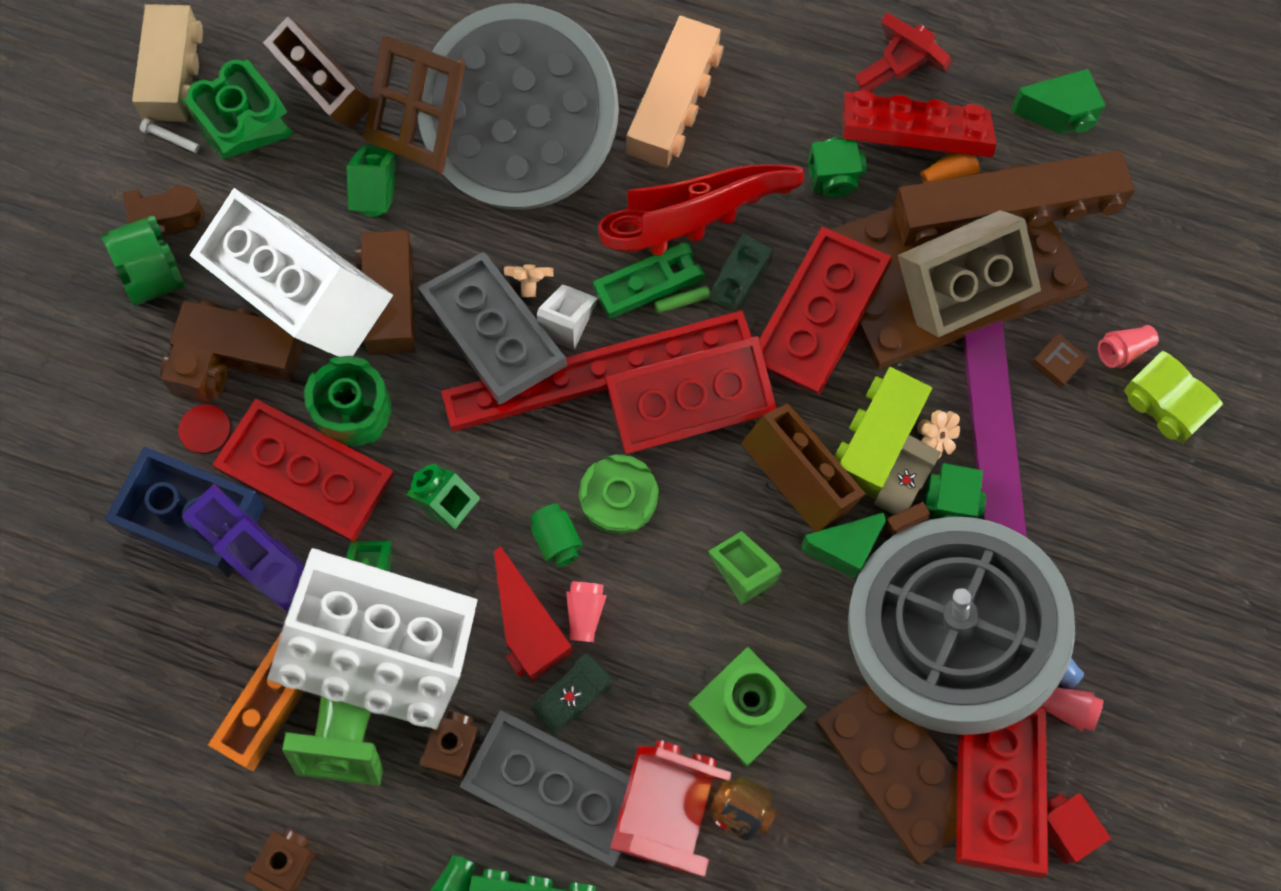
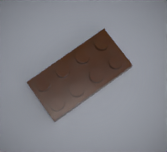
M868 684L815 722L916 865L924 862L956 838L958 773L924 727L903 718L891 710L878 698Z

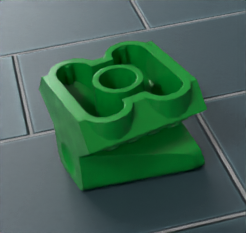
M248 59L245 61L231 60L226 62L221 67L218 78L213 81L200 80L193 83L187 91V97L182 100L195 119L202 135L222 160L286 139L294 134L281 117L287 111L279 97Z

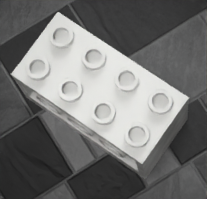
M235 188L190 254L193 259L293 337L338 357L354 355L393 296V294L295 222Z
M311 548L286 618L267 680L280 683L287 688H297L324 696L332 701H341L365 708L373 713L389 715L409 721L417 726H426L437 730L460 678L478 599Z

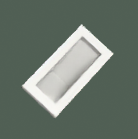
M562 284L539 307L537 321L554 343L575 351L598 298Z

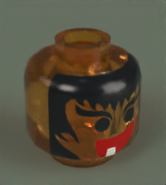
M740 775L734 777L731 782H722L709 809L715 813L714 823L717 827L744 841L754 838L758 831L766 835L777 811L770 808L772 802L771 792Z

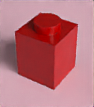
M1063 792L1047 800L1048 842L1063 864L1078 862L1111 839L1081 793L1066 798Z

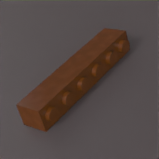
M1122 151L899 187L893 203V210L903 245L916 244L919 246L999 210L1024 218L1026 225L1030 228L1040 227L1050 221L1062 219L1072 222L1086 215L1098 213L1113 215L1124 209L1135 188Z

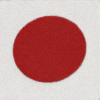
M196 406L182 417L178 428L179 438L182 444L193 452H212L221 447L227 440L230 433L229 418L222 409L216 406Z

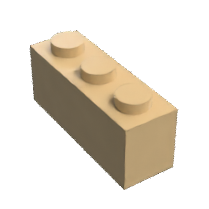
M145 4L132 102L142 120L148 118L153 121L188 122L189 111L182 100L187 97V91L192 85L193 75H198L199 59L196 49L197 43L201 44L203 40L202 24L200 21H196L191 7L188 5Z

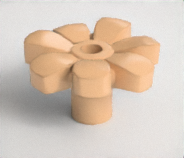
M526 264L523 267L506 266L504 267V275L512 276L521 282V297H536V282H539L544 277H553V268H536V265Z
M941 410L933 412L931 421L923 419L917 426L918 433L925 436L921 442L940 451L939 458L942 452L950 455L956 448L955 443L951 439L958 438L960 433V426L957 425L960 417L951 411L947 413Z

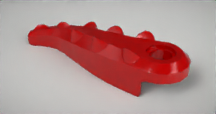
M748 165L718 171L682 182L629 189L627 191V208L608 214L599 222L600 242L617 252L630 253L648 248L656 256L663 255L667 250L668 241L684 236L694 242L700 241L705 234V227L718 220L725 224L734 222L737 209L743 205L756 203L761 197L773 193L789 194L804 182L803 168L792 165Z

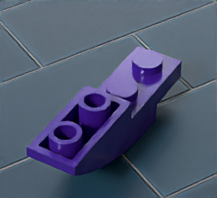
M213 484L182 514V517L213 545L212 549L289 613L305 565L278 539L274 540L221 489Z

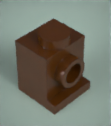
M453 711L448 712L447 718L442 717L437 730L432 728L419 765L425 770L463 781L480 734L477 727L471 726L473 718ZM448 735H455L458 738L457 746L451 750L443 748L444 738Z
M289 828L285 830L283 835L272 831L250 871H247L243 880L264 891H296L317 853L306 847L310 839ZM284 853L287 856V864L283 869L277 870L273 862L277 854Z

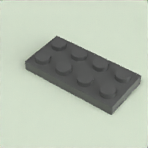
M485 252L476 255L418 287L422 300L499 405L567 366L564 354Z
M500 710L460 788L612 868L621 853L610 849L630 776Z

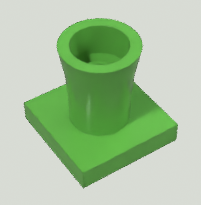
M749 647L739 654L688 704V707L745 767L807 707ZM743 696L753 697L758 705L756 707L746 706Z
M320 695L315 736L287 732L285 735L282 750L296 776L380 786L384 769L374 743L363 742L371 712L365 708L341 701H332Z

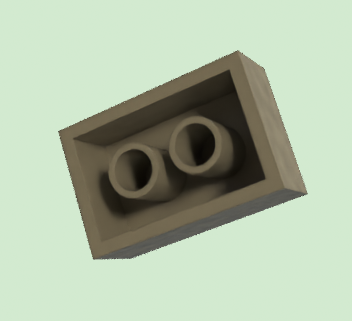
M1001 210L897 255L916 326L937 337L943 336L1041 291L1025 219Z

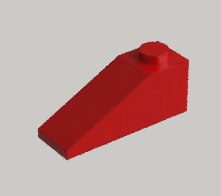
M500 546L494 550L505 639L508 650L511 652L505 658L518 677L526 674L532 683L572 655V647Z

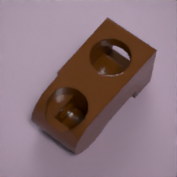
M184 185L172 187L164 194L144 198L138 189L122 192L128 224L154 215L163 236L195 228L202 223L205 217V210L195 191Z

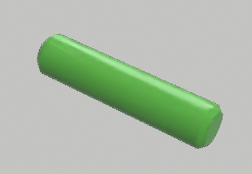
M702 286L656 300L654 308L656 313L660 314L709 299L711 292L708 286Z

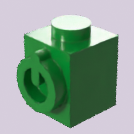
M833 137L822 142H812L807 163L813 194L823 193L828 198H839L857 190L861 175L866 174V157L864 152H859L857 141Z
M943 463L936 474L929 473L923 496V503L928 511H930L929 520L945 517L977 518L982 516L986 505V493L981 492L983 470Z
M435 464L428 465L413 475L414 479L411 483V489L406 494L431 519L452 529H456L480 499L456 473Z

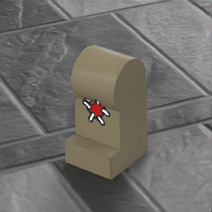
M909 435L873 505L893 516L909 509L941 452Z

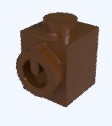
M174 343L170 355H166L162 361L160 374L161 380L174 396L211 405L213 399L219 397L223 392L227 380V366L219 363L213 352Z

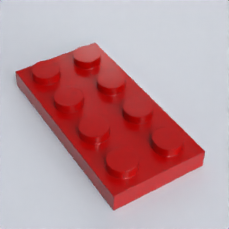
M864 90L844 93L842 104L843 139L992 158L994 156L997 143L991 111L980 105L968 104L963 107L949 105L942 100L935 99L923 102L912 100L903 95H894L892 97L875 96L873 93Z
M822 226L759 339L767 371L820 396L892 264V257Z
M758 336L604 377L625 454L756 419L777 409Z
M256 398L212 464L218 472L352 543L355 542L395 476L394 471L329 438L325 434Z
M1039 707L1021 721L999 730L980 734H958L956 864L1039 879L1048 874L1046 708Z

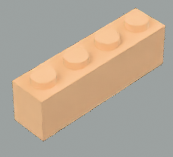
M679 16L626 135V155L666 169L673 156L677 158L680 156L685 142V136L682 133L685 126L692 127L698 112V105H695L698 96L705 97L711 81V76L708 75L711 66L718 67L723 54L724 46L719 45L721 29Z

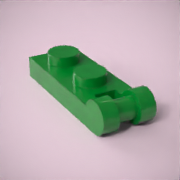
M679 244L667 249L663 255H653L593 281V289L608 319H613L681 288L692 287L702 282L706 277L700 265H695L692 259L694 253L689 244ZM679 265L681 271L674 274L670 266Z

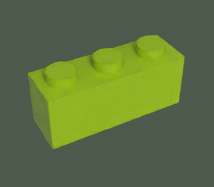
M889 367L883 379L878 376L875 377L865 396L872 400L867 411L859 408L849 427V430L855 432V435L850 444L842 441L834 456L866 493L865 495L873 499L877 498L933 388L892 367Z

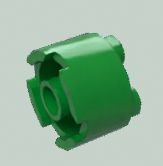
M154 215L100 235L133 307L185 287L169 245L165 244L162 238V232Z
M350 355L329 359V364L321 367L316 374L312 372L308 378L304 389L305 406L319 432L347 447L374 443L382 436L392 413L391 398L382 377L365 359ZM348 399H354V401L348 404Z

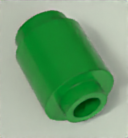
M559 504L545 506L530 516L532 523L530 530L546 564L555 563L557 567H563L579 558L577 552L583 548V544L567 511H562Z

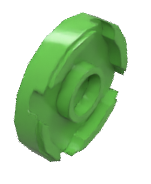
M615 454L600 460L598 463L595 462L587 469L580 482L579 501L583 514L594 527L605 533L623 535L639 530L650 521L657 509L659 488L651 470L645 463L632 456Z

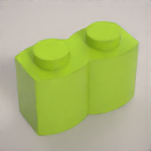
M1161 351L1123 390L1128 396V402L1135 410L1152 416L1158 423V429L1164 436L1172 440L1176 439L1181 443H1184L1223 405L1219 397L1208 386L1192 377L1190 372L1176 358L1165 351Z

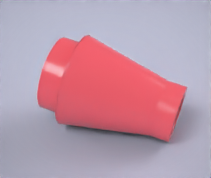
M1151 325L1108 332L1098 343V354L1101 361L1107 367L1122 369L1148 349L1155 347L1159 342L1157 331Z
M571 582L570 591H566L570 627L569 640L594 642L597 625L607 595H603L604 585L588 582Z
M1056 687L1040 708H1046L1048 713L1080 732L1083 729L1094 732L1104 700L1094 697L1095 692Z

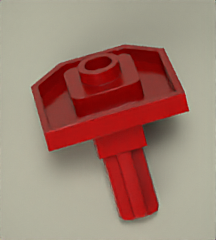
M887 12L881 20L886 39L890 41L883 52L884 58L858 73L855 78L861 90L870 92L896 76L897 80L901 79L923 64L946 73L952 64L951 57L933 41L936 36L930 30L919 24L916 28H913Z

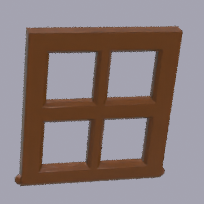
M382 35L363 140L431 168L438 175L444 172L466 66L464 59L455 60L396 38ZM395 55L414 62L408 95L389 88ZM428 67L449 75L442 108L422 101ZM386 98L406 106L400 137L380 130ZM419 111L440 119L433 151L413 144Z

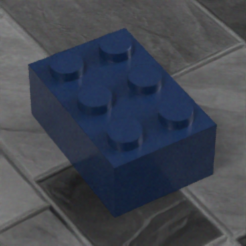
M144 446L104 520L121 534L230 578L234 568L212 549L213 545L182 517V514L213 484L221 489L256 523L266 505L253 490Z

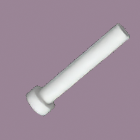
M145 118L140 125V131L145 134L152 133L194 153L199 151V144L155 125L153 120Z

